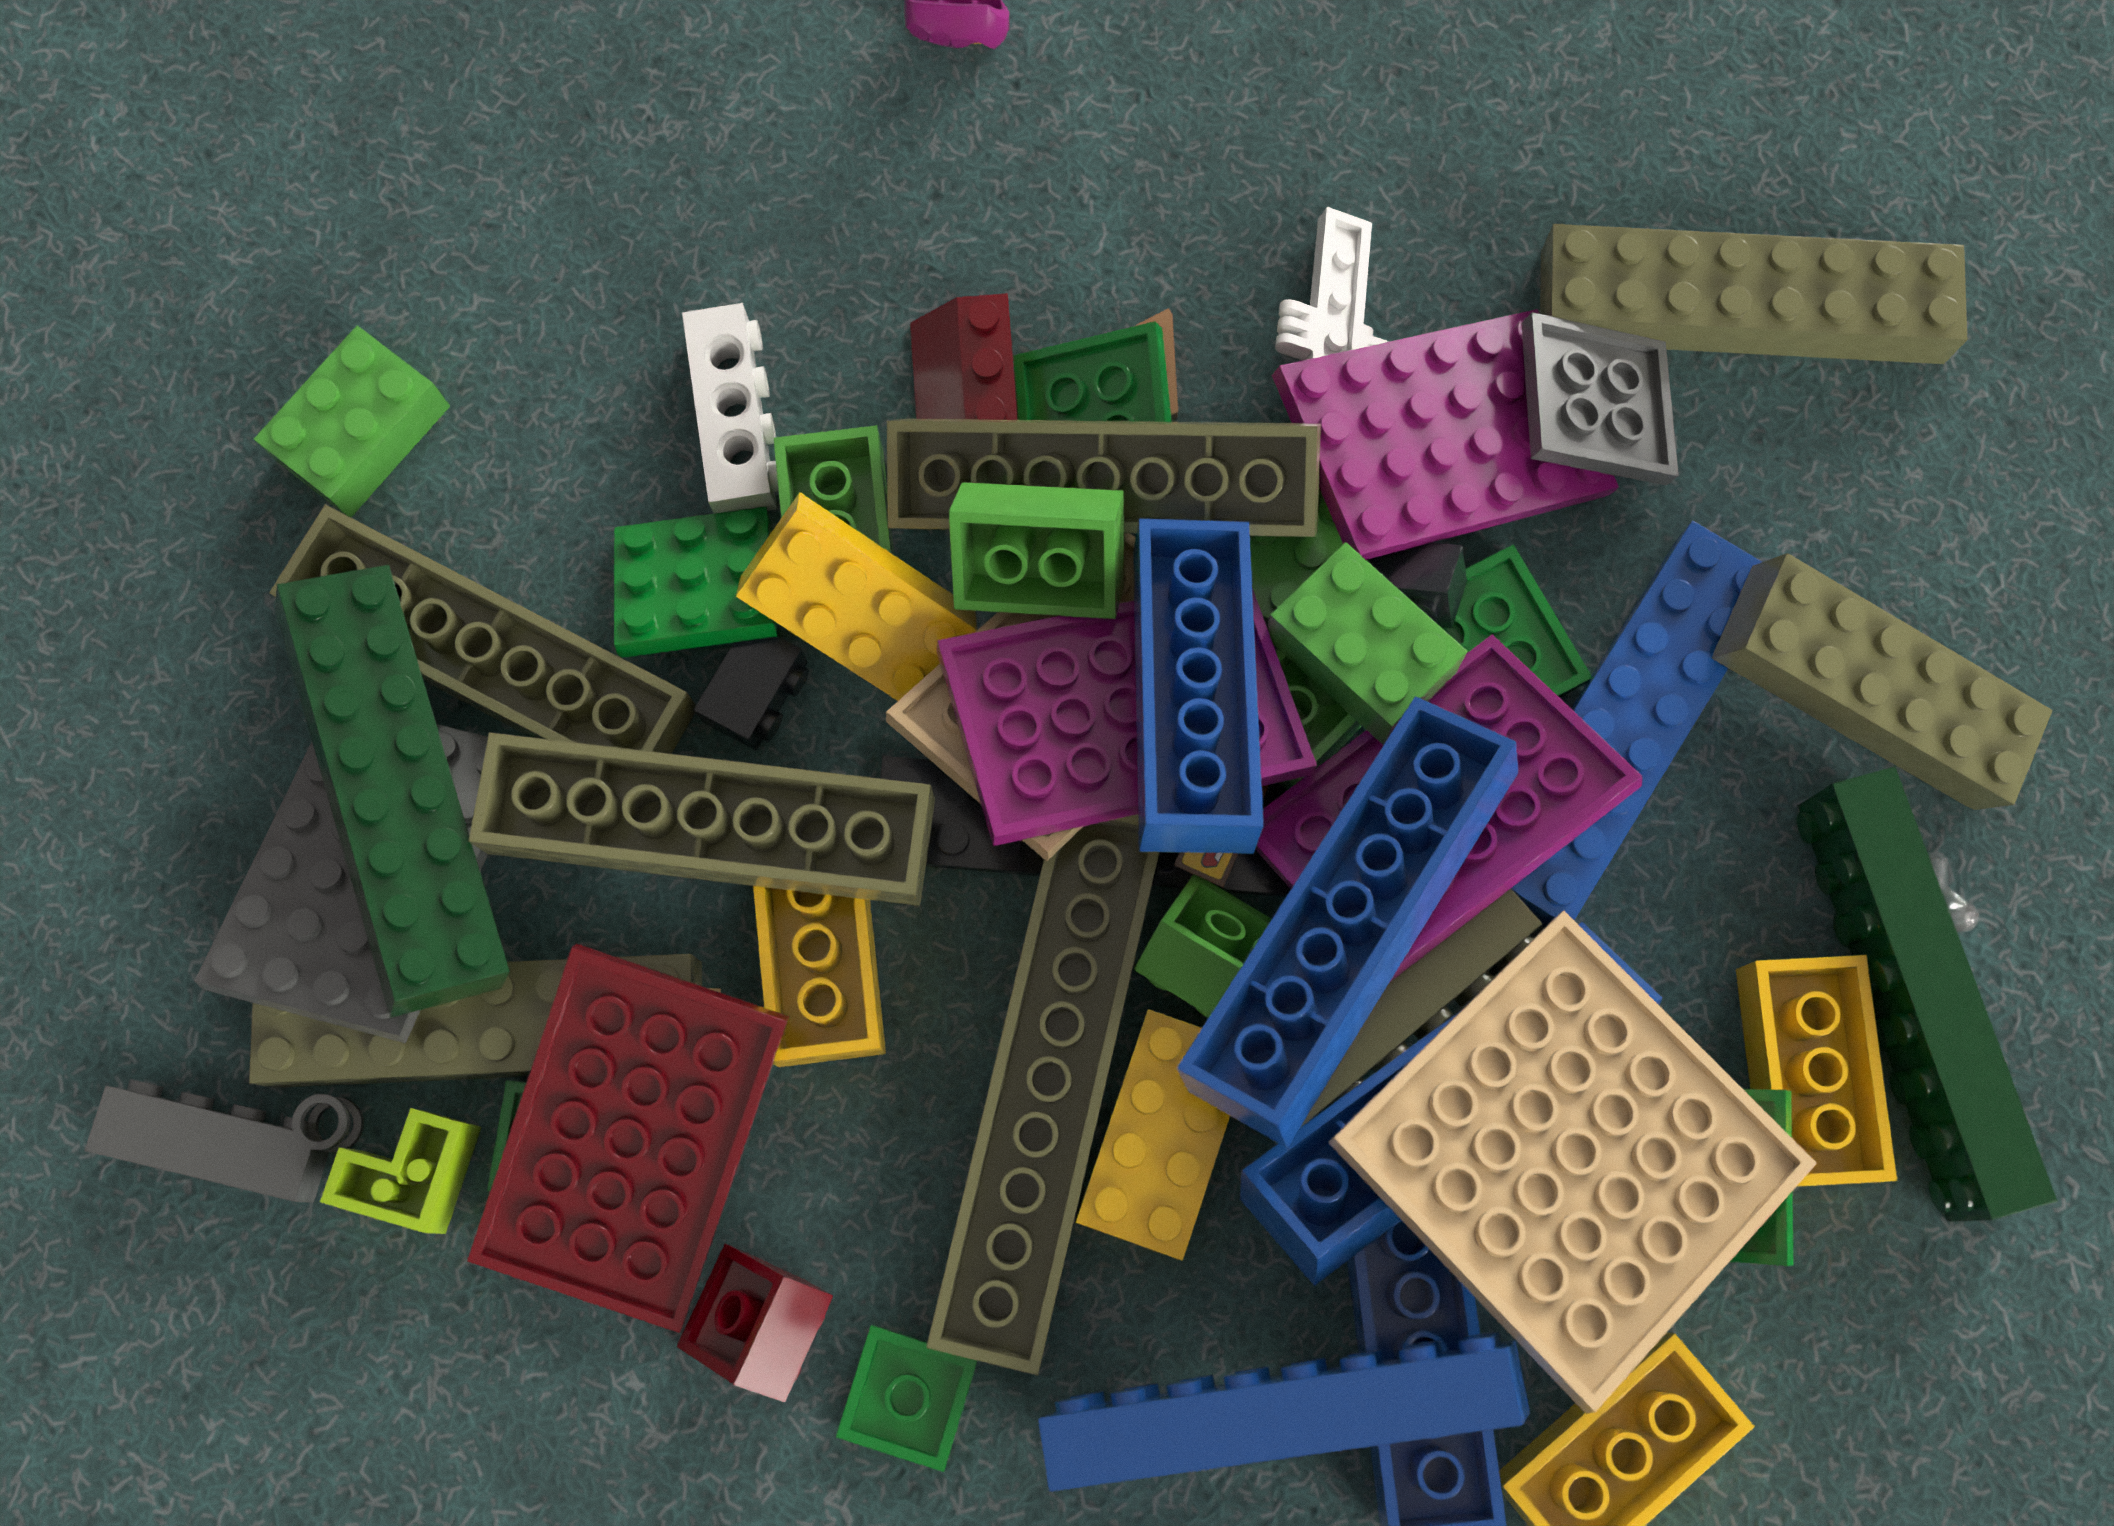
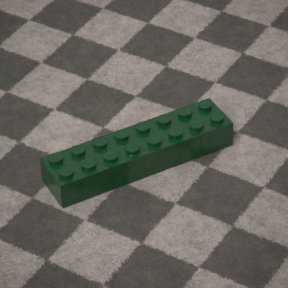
M384 565L277 584L276 616L389 1017L392 1018L501 989L510 971L473 846L469 842V833L390 566Z
M1890 767L1829 785L1797 805L1800 812L1797 815V827L1803 841L1811 844L1818 862L1815 866L1816 881L1821 891L1825 895H1830L1837 914L1833 918V926L1838 940L1843 946L1849 947L1851 956H1867L1879 1049L1887 1052L1893 1069V1073L1890 1074L1891 1089L1898 1102L1906 1105L1913 1124L1909 1128V1137L1913 1149L1920 1158H1925L1932 1180L1929 1182L1928 1188L1933 1204L1939 1212L1945 1213L1948 1222L1995 1220L2058 1202L1896 767Z

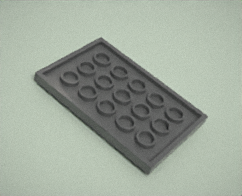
M436 724L470 836L488 736ZM311 742L194 982L203 990L406 1043L420 1010L392 1018L389 1017L322 775ZM472 844L481 872L488 854Z

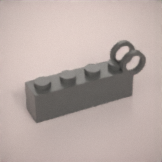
M130 1079L127 1089L105 1086L84 1151L285 1200L314 1203L329 1152H337L339 1147L351 1148L362 1135L364 1117L360 1108L349 1099L317 1094L303 1100L296 1108L293 1117L285 1116L283 1125L280 1126L264 1122L267 1111L233 1104L229 1114L213 1110L215 1102L213 1098L181 1092L179 1101L161 1097L163 1086ZM315 1105H317V1106L312 1110V1112H311V1114H310V1116H309L308 1121L304 1120L306 1114L308 1113V1111H309L312 1107H314ZM333 1107L338 1115V1127L330 1138L324 1140L319 1133V1120L327 1109ZM351 1113L353 1117V1129L351 1134L344 1140L350 1128Z

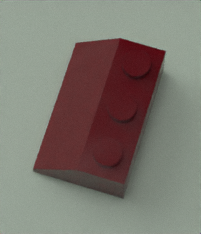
M1008 293L956 297L910 322L916 419L1018 420Z

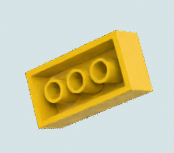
M800 492L741 575L736 597L897 701L940 664L937 654V640L971 634L977 631L976 611L954 609L952 593Z
M753 886L764 1008L790 1016L773 1064L777 1067H786L886 1054L870 900Z
M1867 956L1754 961L1736 969L1750 1089L1791 1091L1792 1139L1817 1163L1796 1187L1897 1181Z
M1148 1009L1076 1223L1183 1261L1230 1115L1188 1092L1176 1069L1202 1028Z
M1666 1332L1596 1412L1586 1414L1575 1403L1500 1469L1502 1494L1528 1526H1645L1755 1426L1675 1333Z

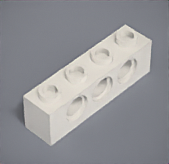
M743 303L683 312L682 316L708 503L714 513L767 506L768 510L777 509L775 492H779L776 461H770L768 445L774 444L776 433L771 413L763 414L761 398L770 396L765 368L764 366L756 367L754 355L755 351L763 350L758 321H749ZM725 359H739L738 363L731 369L721 370L717 368ZM742 404L746 406L745 410L738 416H724L725 411L732 405ZM740 451L753 452L751 459L744 464L735 465L730 463L732 457Z

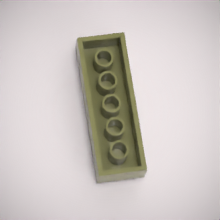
M1788 553L1752 566L1712 655V659L1974 810L2015 804L2053 711Z
M1509 889L1388 984L1301 1127L1317 1116L1329 1104L1332 1105L1365 1081L1362 1077L1368 1071L1373 1069L1376 1073L1406 1051L1409 1047L1404 1041L1412 1034L1418 1040H1421L1453 1015L1447 1007L1451 1001L1455 1000L1460 1007H1463L1494 979L1488 971L1495 965L1501 972L1533 940L1530 934L1542 923L1512 889Z

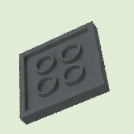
M1532 312L1521 323L1531 459L1662 485H1668L1679 475L1666 342Z

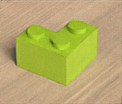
M410 1108L393 1159L363 1150L338 1148L320 1202L419 1232L446 1234L481 1126L436 1113Z

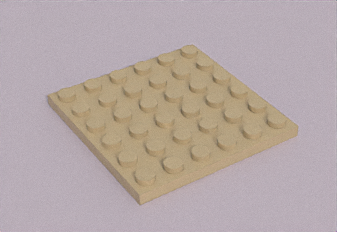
M1565 911L1556 916L1328 1142L1586 1414L1594 1413L1817 1164Z

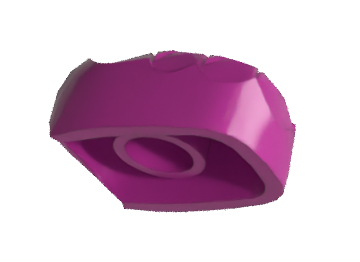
M904 0L906 29L916 38L949 48H964L970 44H984L989 48L996 49L1006 39L1009 31V10L1002 0Z

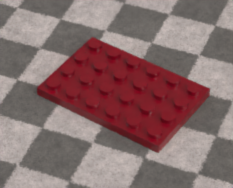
M575 944L571 947L467 1262L680 1333L691 1306L790 1016L580 944Z

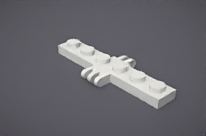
M1329 207L1320 215L1317 225L1310 306L1290 299L1280 303L1279 316L1281 318L1278 320L1277 325L1279 335L1276 337L1275 349L1279 353L1303 361L1388 342L1374 337L1373 329L1363 324L1372 223Z

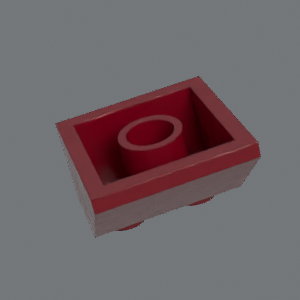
M725 1243L676 1347L733 1385L785 1402L794 1382L800 1374L802 1364L814 1337L825 1319L826 1311L833 1295L792 1273Z

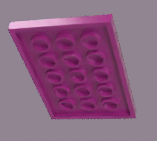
M1538 309L1284 364L1277 368L1272 378L1291 423L1321 424L1319 489L1343 544L1346 542L1367 560L1603 498L1619 488L1614 475L1531 459L1521 323L1532 312L1540 314Z
M1252 588L1261 786L1313 775L1317 764ZM1134 601L1120 603L1116 619L1055 616L937 640L938 658L993 846L1138 814Z
M1493 634L1465 655L1457 673L1427 702L1516 741L1518 775L1391 981L1642 786V775ZM1367 730L1317 767L1313 775L1305 776L1263 808V829L1255 850L1290 889H1292L1384 746Z

